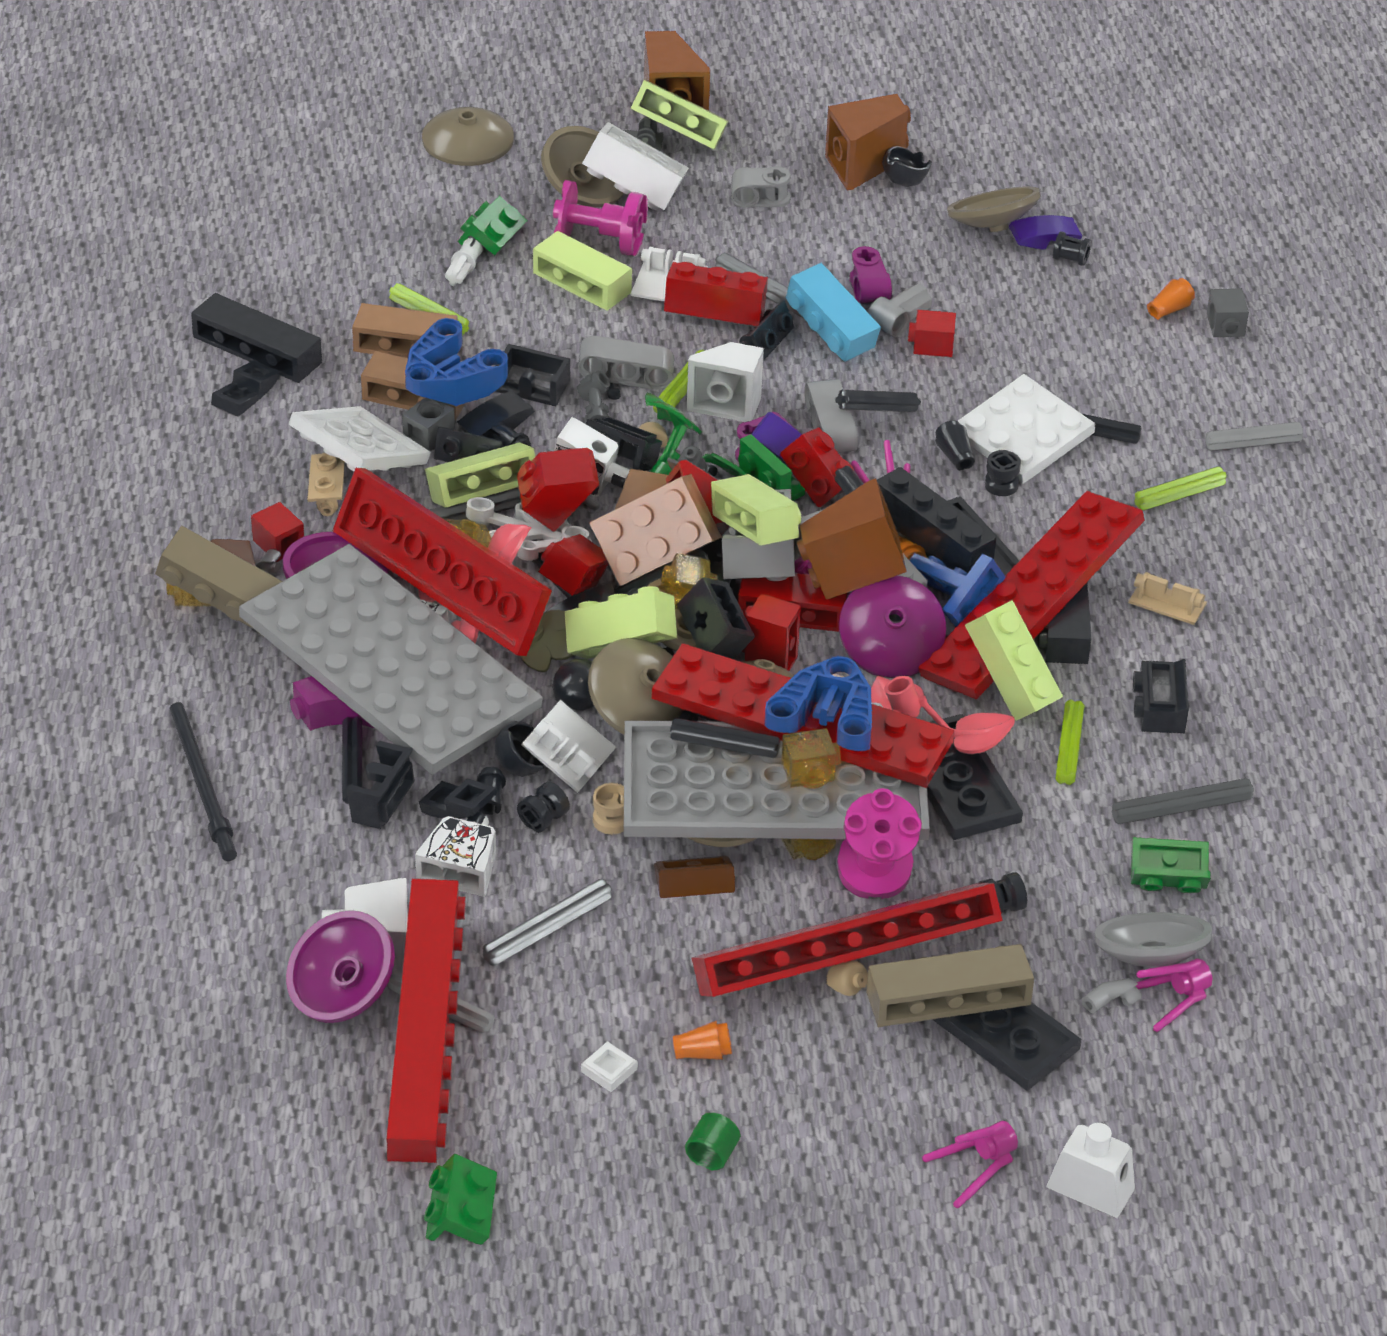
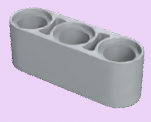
M589 336L580 345L578 370L584 377L599 370L608 377L610 383L664 390L673 380L674 355L668 348L601 336Z
M840 379L806 382L805 402L814 429L820 427L823 432H826L832 438L835 445L834 448L838 453L856 451L858 438L852 413L850 410L840 409L839 405L835 402V397H838L839 391L843 389Z

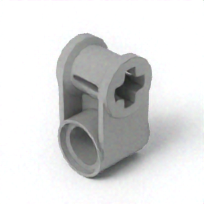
M778 166L770 168L742 167L735 170L732 174L731 198L733 203L738 207L747 208L783 207L788 205L791 200L790 192H788V183L791 179L790 171Z

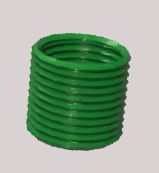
M715 1112L705 1113L685 1144L686 1154L696 1165L706 1167L711 1171L720 1170L724 1167L735 1146L738 1144L741 1137L740 1130L731 1119Z

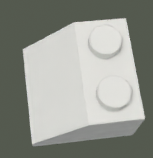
M730 342L691 355L688 359L687 411L742 422L752 421L761 400L764 348Z

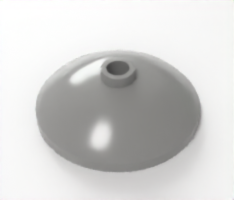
M1170 912L1124 915L1105 921L1095 929V942L1104 952L1125 963L1143 966L1145 970L1182 962L1201 951L1212 939V927L1207 921L1187 914Z

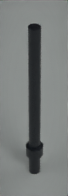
M175 702L169 709L209 819L208 831L212 841L217 843L222 859L224 861H232L237 857V852L232 841L233 830L231 824L221 811L184 705L181 702Z

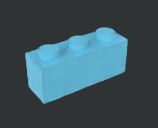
M822 263L791 276L785 298L789 305L796 309L808 322L810 328L821 336L832 352L836 353L843 361H848L875 348L881 326Z

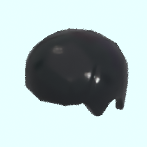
M894 146L886 151L882 165L886 175L893 183L904 187H911L923 181L930 170L932 161L929 160L925 163L922 152L912 153L906 148Z
M573 659L561 665L554 675L552 684L554 697L557 702L561 700L573 710L584 711L594 707L588 687V675L592 661Z
M513 721L499 732L495 741V755L500 765L510 774L521 777L533 775L544 769V764L521 745L535 729L526 722Z

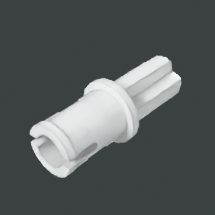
M474 238L466 239L460 251L455 252L451 258V265L445 273V278L449 280V284L455 286L457 283L461 284L466 275L470 274L476 267V259L482 253L483 247L477 240L471 247L470 245Z

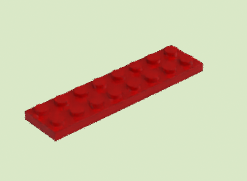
M356 467L332 531L515 655L527 656L552 590L366 468Z
M1086 491L1006 574L1003 582L998 584L945 638L941 648L934 651L931 657L918 667L920 676L977 700L994 680L965 624L1013 600L1029 633L1034 639L1145 521L1143 510Z
M684 643L681 644L652 687L651 699L752 732L777 736L780 738V741L927 788L954 741L955 730L874 704H872L870 749L866 751H854L839 746L837 744V730L842 709H839L834 722L828 721L827 726L819 724L820 719L813 718L817 702L805 726H802L797 732L781 733L770 730L765 726L766 703L791 678Z

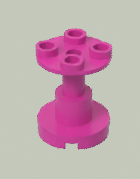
M565 180L562 187V200L556 199L554 204L553 218L558 219L554 233L559 231L570 236L574 223L598 227L599 234L619 238L621 254L636 256L644 237V233H641L642 223L647 221V196L639 192H631L625 206L604 203L602 209L577 205V184L575 181Z
M877 789L873 793L861 796L851 804L846 813L843 826L846 839L842 842L837 859L838 874L845 888L858 897L867 899L869 896L874 898L881 897V899L891 898L902 892L910 880L914 862L912 851L918 843L922 823L914 807L907 800L893 794L888 789Z

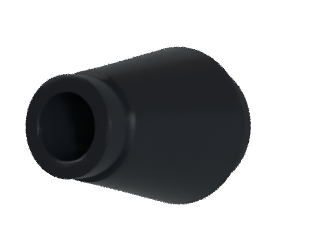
M955 420L941 424L935 432L937 446L956 466L957 470L971 468L975 463L966 427Z

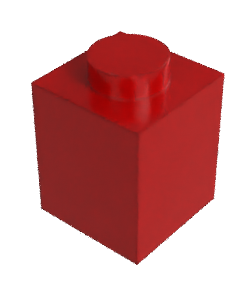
M917 310L916 323H909L908 342H914L913 354L952 357L956 313Z
M281 502L251 515L253 541L265 552L270 549L279 551L281 556L276 562L283 559L286 550L291 544L305 537L304 523Z

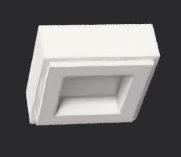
M607 1041L581 1064V1072L612 1092L637 1070L638 1061Z

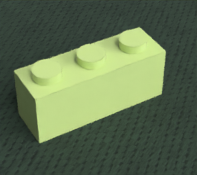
M647 80L643 81L631 106V109L712 149H716L729 122Z
M556 231L533 248L534 274L607 311L631 294V267L559 231Z
M519 442L426 468L425 471L432 501L446 508L467 502L471 498L485 497L519 487L517 479L519 469L526 461H532L535 458L534 448Z
M750 474L711 482L713 515L761 546L799 538L798 525L801 523V512L798 504Z
M654 586L639 588L638 593L633 595L608 596V601L600 603L597 601L581 602L578 604L579 608L565 611L567 653L586 659L596 657L605 646L620 639L636 638L658 643L677 638L674 596L661 592L658 587Z
M1013 600L965 624L1016 721L1063 697Z

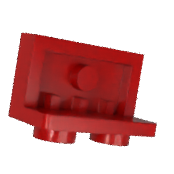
M820 427L802 434L780 452L784 462L792 470V473L817 507L824 506L836 495L844 492L835 481V472L838 468L842 469L844 466H850L854 471L851 464L842 459L836 451L832 438L826 432H823Z

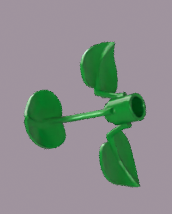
M647 392L645 395L646 406H656L657 420L672 421L674 425L664 452L650 470L653 473L669 475L672 470L667 459L668 457L676 461L679 459L680 454L676 452V449L687 428L699 435L702 434V431L678 409ZM713 452L712 454L707 453L702 456L705 462L717 465L735 477L747 475L739 466Z

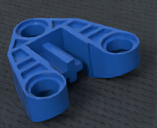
M442 318L433 323L410 348L405 369V386L408 391L418 396L458 406L487 397L505 383L508 376V356L504 351L493 348L484 350L472 358H467L460 362V357L457 354L462 346V325L455 319Z
M832 657L798 671L766 703L765 726L770 730L781 733H795L802 726H805L816 702L817 705L813 712V718L820 719L819 724L827 726L828 721L834 722L841 708L842 714L838 721L837 744L854 751L870 749L872 729L871 687L856 662L848 657ZM837 672H845L849 674V676L835 677L832 674H835Z

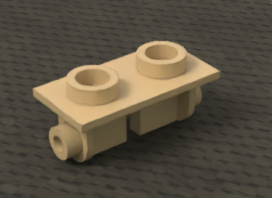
M326 453L311 455L307 500L308 502L316 501L317 508L321 514L331 516L338 509L337 500H342L345 462L338 457H333Z
M1145 572L1144 575L1137 574L1134 586L1137 588L1128 603L1195 625L1207 604V601H1204L1205 595L1200 593V589H1193L1175 583L1171 590L1167 588L1169 580L1151 575L1149 572Z

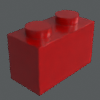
M577 534L549 544L541 556V560L544 563L538 572L573 596L595 587L609 566V563L599 546L583 535Z
M760 594L753 606L749 605L744 613L755 635V638L742 650L745 653V661L764 659L790 671L798 658L801 606Z

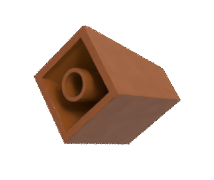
M645 31L644 80L709 111L710 68L676 31Z
M898 94L828 106L825 157L846 190H853L883 173L882 161L888 148L894 146L908 148L907 123L911 121V113L908 105H904Z
M876 478L869 480L800 525L802 539L797 541L799 552L803 561L810 560L812 567L808 568L811 581L815 589L821 587L826 600L907 572L898 532Z

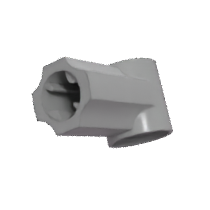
M918 283L890 300L885 297L877 298L870 306L868 313L881 326V330L893 337H897L905 332L910 320L917 316V310H928L931 308L932 298L929 296L927 288Z

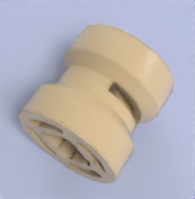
M605 783L598 786L593 794L594 827L604 834H619L624 831V786L618 783Z

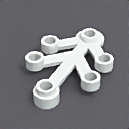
M475 497L467 501L466 517L469 519V523L475 527H486L489 523L498 526L505 524L527 525L532 528L517 553V556L522 560H536L538 552H544L552 542L556 543L563 538H569L577 534L583 535L592 542L588 530L579 526H571L567 519L555 532L551 531L524 512L521 503L516 504L515 516L512 518L495 513L494 502L487 498ZM496 530L487 532L485 544L487 548ZM535 539H544L541 541H533Z

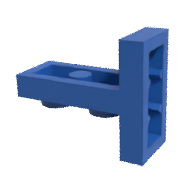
M914 553L909 560L925 577L928 586L951 596L943 607V612L955 628L1006 578L994 559L984 554H981L969 573L958 567H955L954 570L947 568L942 561L934 556H929L927 559Z

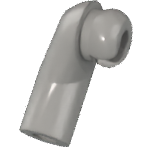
M1130 978L1103 982L1082 998V1005L1094 1014L1119 996L1124 1005L1130 1006L1142 998V993L1136 987L1138 983Z

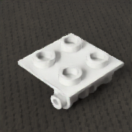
M651 246L649 249L643 248L641 254L643 264L631 291V296L665 301L666 277L672 262H690L695 266L708 268L706 266V259L701 258L700 254L683 253L682 256V252L677 251L676 258L673 260V251L670 249L667 251L665 259V249Z
M561 700L521 744L577 793L616 748L615 745Z

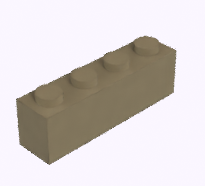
M182 525L162 553L155 572L157 576L161 577L169 585L183 589L192 594L198 601L210 604L224 612L229 618L240 621L251 628L253 627L239 617V606L283 582Z
M1022 944L870 965L868 967L866 993L877 1026L883 1027L1031 1005L1034 976Z

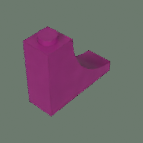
M310 676L293 682V699L290 700L291 710L297 720L302 719L310 731L325 726L342 725V721L346 717H358L362 720V726L374 728L314 677Z

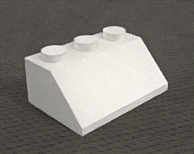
M609 122L599 131L582 163L588 167L587 172L599 179H603L605 176L615 182L614 187L628 195L631 192H639L646 195L648 207L654 210H658V208L665 210L689 169L687 166Z

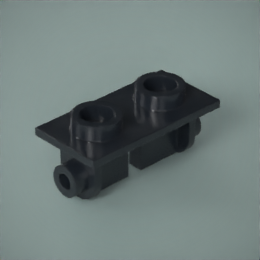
M781 300L775 308L767 309L763 314L761 323L758 326H754V330H750L739 340L740 344L764 348L763 361L794 328L793 319L785 300Z
M438 427L434 459L444 462L455 461L504 447L502 446L503 441Z

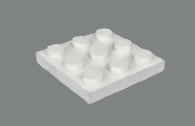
M1025 374L958 420L961 425L966 427L971 447L986 458H988L989 454L998 450H1008L1017 454L1021 459L1020 472L1017 475L1021 483H1025L1095 433V423Z
M361 406L292 412L289 425L298 430L302 438L316 442L324 448L323 451L326 454L338 457L346 462L347 467L352 471H355L356 467L366 468L367 470L379 469L382 471H388L390 468L396 467L411 468L415 465L427 464L431 453Z

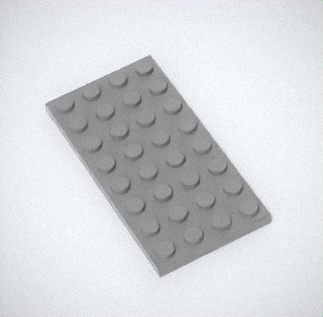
M350 544L239 606V617L396 745L412 748L413 751L410 757L431 775L495 737L508 724L513 721L519 722L542 707L543 697Z
M625 721L624 837L846 839L843 826L847 810L851 804L863 795L885 788L893 794L904 798L914 807L922 823L919 840H929L930 826L927 788L780 741L779 753L773 759L672 740L670 738V728L673 721ZM702 722L707 724L749 731L724 722Z

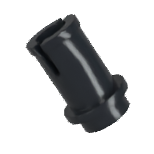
M498 422L492 427L500 436L490 432V438L503 441L502 446L505 447L520 442L531 447L526 434L517 433L506 423Z
M485 767L478 774L476 781L496 787L497 794L479 812L484 815H493L495 805V813L498 814L502 808L501 793L506 785V778L499 768Z

